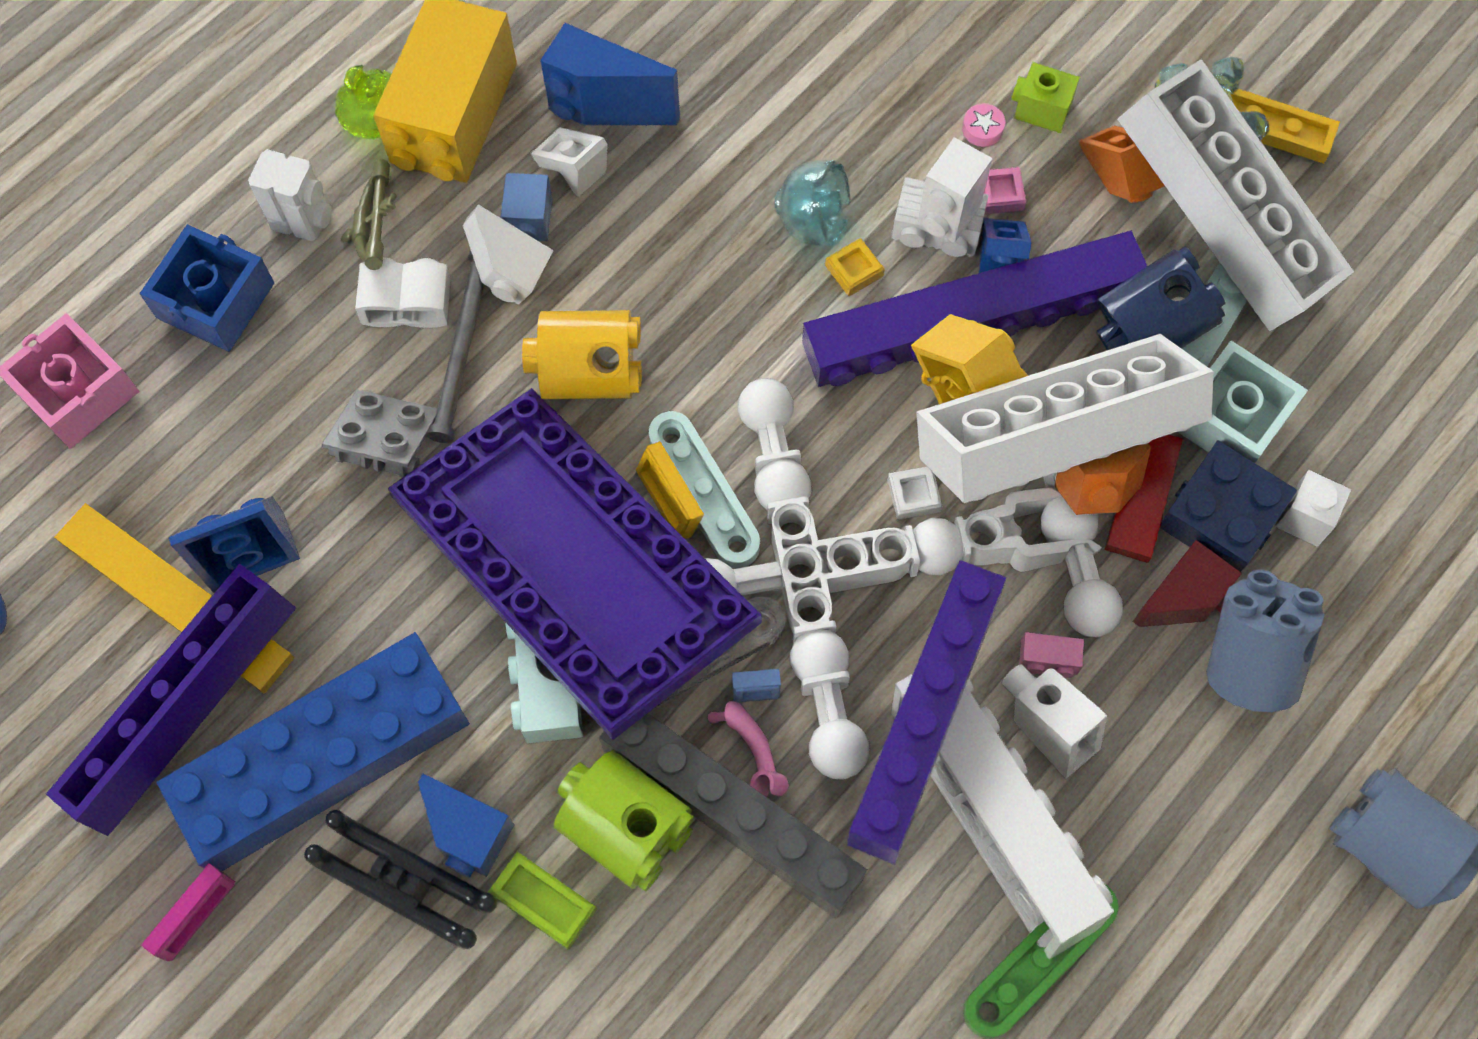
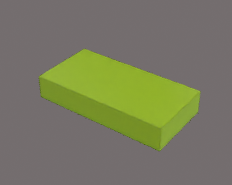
M518 851L488 891L501 903L567 950L571 948L597 910L595 905Z

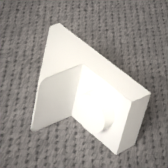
M558 128L531 155L539 167L560 172L573 193L579 197L605 174L607 170L608 144L604 137Z

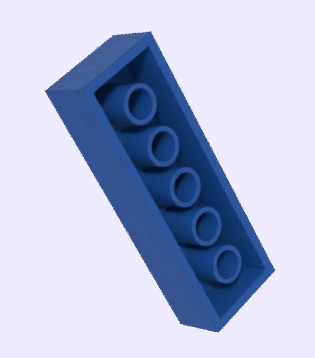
M414 632L156 781L198 865L205 868L210 863L224 871L470 725L419 636Z

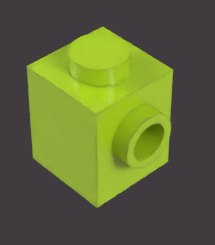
M1032 62L1027 77H1018L1011 100L1018 102L1014 119L1061 134L1080 77Z

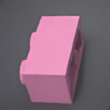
M1025 632L1021 640L1019 665L1022 664L1031 674H1043L1044 671L1052 668L1064 678L1078 675L1082 669L1084 639Z

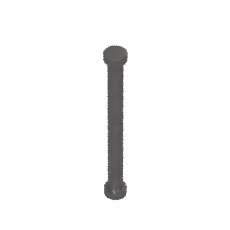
M471 249L468 255L471 266L435 422L429 425L427 432L428 438L440 443H451L454 439L455 431L452 429V423L484 287Z

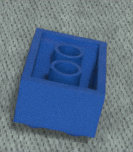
M567 23L563 24L540 60L549 110L563 120H574L583 125H677L680 120L677 69Z
M273 496L266 499H251L242 504L240 509L224 515L204 517L197 522V525L168 537L174 550L213 593L217 591L239 563L258 576L300 559L284 512Z

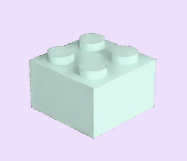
M1231 340L1210 367L1214 371L1212 420L1192 426L1190 429L1178 433L1208 453L1216 441L1219 440L1256 463L1308 390Z

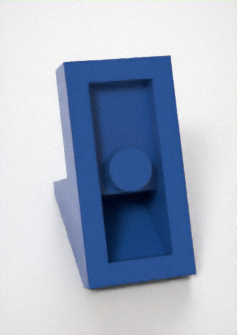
M983 218L979 273L1029 259L1031 239L1025 222Z

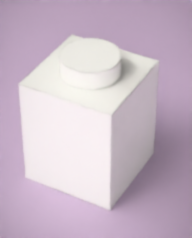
M1308 470L1294 487L1298 491L1281 514L1276 528L1318 547L1335 528L1351 489Z

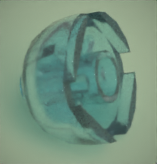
M815 160L800 164L788 174L781 190H778L776 193V213L781 216L783 225L789 234L801 243L814 246H837L843 239L848 219L840 220L842 205H850V191L845 168L842 164H835V160Z

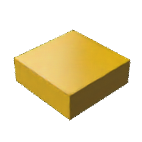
M861 238L825 258L826 268L848 296L853 295L884 276L885 268Z

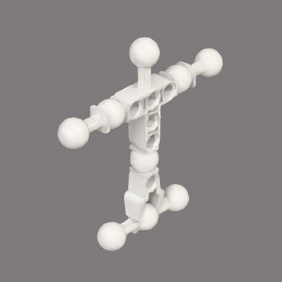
M759 378L750 382L742 391L738 399V413L745 426L758 433L762 455L755 459L756 479L754 492L759 503L767 510L768 524H772L771 541L776 562L732 569L719 559H705L742 596L782 589L788 622L793 633L794 645L790 652V665L794 674L802 681V696L813 695L820 725L813 732L810 739L809 756L813 765L823 775L832 779H847L857 775L865 767L869 758V742L865 733L859 726L847 720L841 689L847 688L850 676L847 671L849 651L845 642L835 634L836 622L834 620L831 621L832 601L830 593L894 582L901 579L907 573L910 574V577H915L918 570L927 575L941 576L954 570L959 560L972 565L1010 563L1015 570L1024 572L1059 564L1066 559L1073 587L1067 592L1064 600V614L1071 628L1083 636L1101 637L1112 632L1120 624L1123 615L1122 598L1114 586L1104 580H1100L1094 560V555L1102 549L1100 545L1093 541L1099 529L1098 514L1076 515L1055 487L1057 473L1043 477L1046 488L1011 492L1005 498L1003 505L971 514L966 520H963L962 516H958L955 518L954 524L946 519L930 518L919 523L914 529H912L911 525L905 526L904 530L884 528L818 540L813 516L809 510L811 480L801 465L800 450L788 449L784 426L789 422L794 411V401L785 385L770 378ZM1042 512L1041 530L1048 543L1025 544L1021 537L1022 530L1015 523L1014 518ZM786 523H796L803 528V531L796 535H789L784 533L781 527ZM975 532L986 534L992 543L988 545L977 544L971 539L970 534ZM892 548L897 550L903 558L898 561H888L881 556L880 552L884 549ZM842 556H848L853 558L858 565L853 569L844 570L835 564V560ZM803 564L808 566L813 573L808 577L798 578L793 576L789 569L795 565ZM813 607L821 612L822 617L817 621L808 622L803 620L798 612L803 608Z

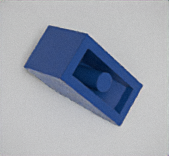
M422 774L418 784L436 847L444 856L448 857L444 865L468 878L471 877L474 871L487 877L512 831L514 823L507 814Z

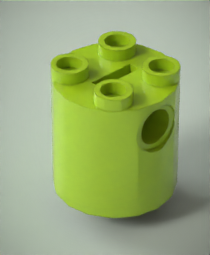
M614 750L605 753L590 768L582 762L576 764L565 776L557 790V793L565 801L555 818L553 828L632 889L639 886L646 892L660 876L663 867L659 864L667 852L671 849L677 853L693 832V829L689 827L694 819L691 816L692 810ZM640 830L652 833L646 837H636L633 835Z

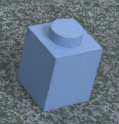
M506 173L501 219L537 241H548L553 197L548 175Z

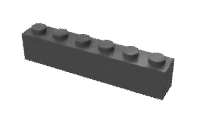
M647 713L614 740L605 731L600 735L599 739L605 753L614 750L692 810L691 815L835 919H837L864 880L867 868Z

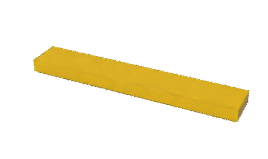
M86 503L54 537L58 542L180 632L186 628L212 597L207 591ZM271 639L240 677L265 694L295 657Z

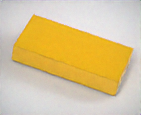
M661 441L648 445L640 459L636 472L663 518L684 539L690 538L702 520L704 513Z

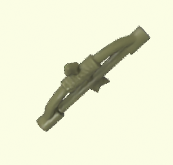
M377 159L373 163L372 176L363 190L359 206L354 210L353 228H348L341 237L343 243L353 241L358 256L365 261V266L370 270H378L382 267L384 245L381 242L383 216L390 213L391 209L396 208L393 205L397 197L395 193H392L384 200L385 187L389 183L390 164L385 159ZM374 194L373 210L371 214L369 207ZM370 223H371V234H370V241H369V232H370Z

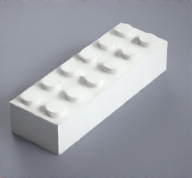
M1202 59L1148 92L1117 119L1269 332L1307 310L1354 273L1353 269Z
M1157 334L917 411L920 460L963 503L981 500L987 497V495L1011 487L1023 486L1029 481L1053 473L1064 472L1073 466L1094 459L1106 458L1112 453L1136 445H1144L1153 439L1174 432L1186 431L1192 426L1212 420L1214 371L1163 335Z
M913 674L895 684L891 711L894 719ZM968 679L935 762L931 777L1029 932L1031 933L1044 921L1048 925L1049 929L1036 943L1039 948L1045 947L1044 952L1051 959L1099 930L1114 912L1110 906L1113 899L1101 878L1097 875L1094 877L1090 876L1081 862L1084 855L1078 842L1069 832L1062 833L1052 818L1055 815V810L1051 801L1041 789L1036 791L1033 789L1024 775L1027 773V768L1022 757L1015 748H1006L997 734L1000 732V727L995 716L988 707H979L970 693L973 691V686L970 679Z

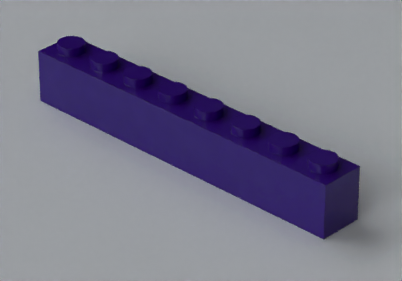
M1131 230L804 322L802 344L818 387L828 384L841 386L849 383L856 376L870 372L873 374H883L892 370L898 364L912 360L919 363L911 345L950 314L967 320H974L977 323L995 329H1002L1010 337L1015 335L1020 329L1034 325L1040 328L1047 327L1056 323L1062 317L1076 313L1078 316L1089 315L1099 309L1097 304L1098 298L1146 268L1147 263Z

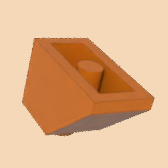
M1114 125L1079 140L1081 150L1110 194L1127 199L1128 202H1140L1152 197L1153 191L1165 186L1124 128Z
M1148 443L1136 445L1112 453L1106 458L1094 459L1073 466L1067 471L1057 473L1055 487L1076 515L1117 513L1141 488L1151 446Z

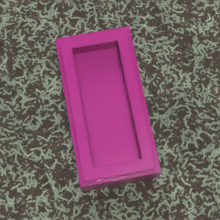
M209 863L141 946L155 957L168 962L172 961L233 888L236 881Z

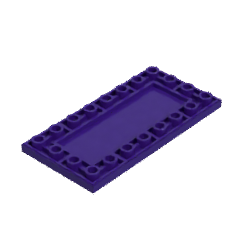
M532 388L388 488L391 497L612 740L626 731L762 623V615Z

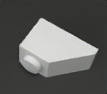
M477 205L465 220L463 228L481 282L490 287L491 292L497 298L506 302H515L519 305L532 293L554 250L482 206Z

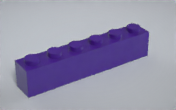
M959 560L850 827L847 846L893 865L896 864L999 603L1006 577Z
M239 563L49 789L46 795L75 821L109 836L295 611L296 607L274 588Z

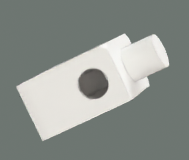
M1020 664L1005 676L1002 685L1015 697V723L1066 779L1101 749L1107 715L1055 669H1047L1036 679Z

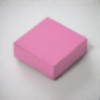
M1020 167L992 169L989 171L984 194L989 196L984 214L1025 210L1026 198Z

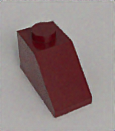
M1195 540L1145 603L1133 622L1139 627L1204 622L1214 609L1221 613L1228 588L1234 585L1242 573Z

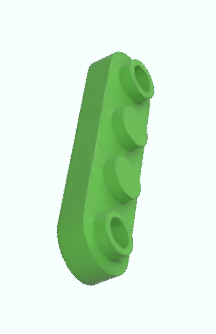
M1107 886L1113 899L1110 906L1114 912L1099 930L1056 957L1049 959L1044 952L1045 947L1039 948L1036 943L1049 929L1044 921L1029 933L972 991L964 1003L963 1015L967 1026L974 1034L982 1038L992 1039L1009 1031L1114 922L1118 914V901L1110 887ZM989 1003L996 1008L997 1018L995 1021L987 1022L980 1016L982 1004Z

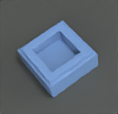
M780 669L733 672V701L750 702L780 698Z

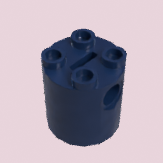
M1186 246L1178 251L1173 249L1097 299V304L1108 324L1097 330L1096 333L1106 350L1157 334L1163 335L1182 349L1223 322L1222 318L1225 316L1222 306L1226 304L1225 300L1212 282L1204 285L1196 273L1200 266ZM1176 297L1185 298V299L1180 300V301L1171 300V299L1176 298Z

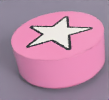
M977 104L971 107L965 114L962 126L963 135L973 145L979 147L992 146L1003 135L1005 117L993 105Z

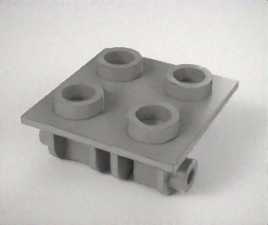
M356 390L324 439L322 447L328 448L329 455L335 456L337 462L361 465L362 468L368 469L373 461L375 471L381 472L385 466L386 472L404 477L419 467L420 460L414 456L427 436L429 425L435 422L437 408Z

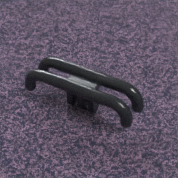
M332 810L326 815V824L329 828L378 856L370 870V873L375 877L342 860L317 844L310 845L305 849L304 857L308 863L462 949H470L476 944L477 936L473 930L454 922L421 902L430 887L433 886L469 907L489 914L497 906V899L492 893L484 892L358 823L340 810Z

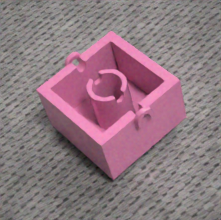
M67 313L38 336L36 334L26 336L22 341L23 348L0 366V377L69 449L74 447L140 392L123 369ZM32 340H36V344L29 347V343Z

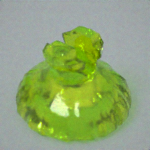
M363 65L353 66L347 70L344 84L339 88L335 97V115L340 125L349 134L364 139L374 140L378 137L381 138L373 114L390 79L391 72L382 71L381 69L366 71L363 70Z

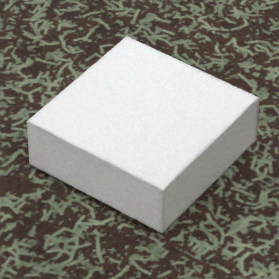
M928 467L888 474L887 480L897 520L941 512L943 506L935 474Z

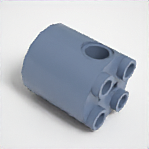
M1265 570L1251 571L1248 579L1240 580L1229 587L1224 598L1206 671L1209 685L1220 697L1236 706L1251 711L1277 712L1289 709L1299 702L1325 616L1322 610L1323 596L1316 590L1300 588L1292 583L1278 580L1273 573Z
M1396 768L1388 773L1385 770L1380 771L1376 769L1359 790L1365 795L1364 799L1355 810L1346 806L1329 827L1336 834L1333 840V844L1336 847H1340L1353 854L1368 868L1373 876L1416 909L1457 898L1470 885L1478 873V830L1435 797L1429 796L1416 788Z

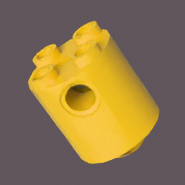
M630 310L540 311L537 338H523V371L525 374L538 373L539 390L543 400L632 399V394L639 393L640 387H642L641 360L633 361V349H638L639 343H641L640 317H631ZM600 347H611L617 352L619 361L614 363L604 361L600 357L598 349Z

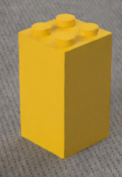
M424 0L373 114L390 163L405 171L415 169L430 173L443 181L456 180L468 183L517 65L506 12L458 0Z

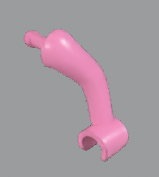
M729 701L725 706L724 712H711L708 714V721L710 723L726 721L727 725L737 731L750 747L757 767V772L753 775L750 786L765 797L768 796L769 790L772 795H784L789 787L788 780L783 774L776 772L768 740L742 704L736 701Z

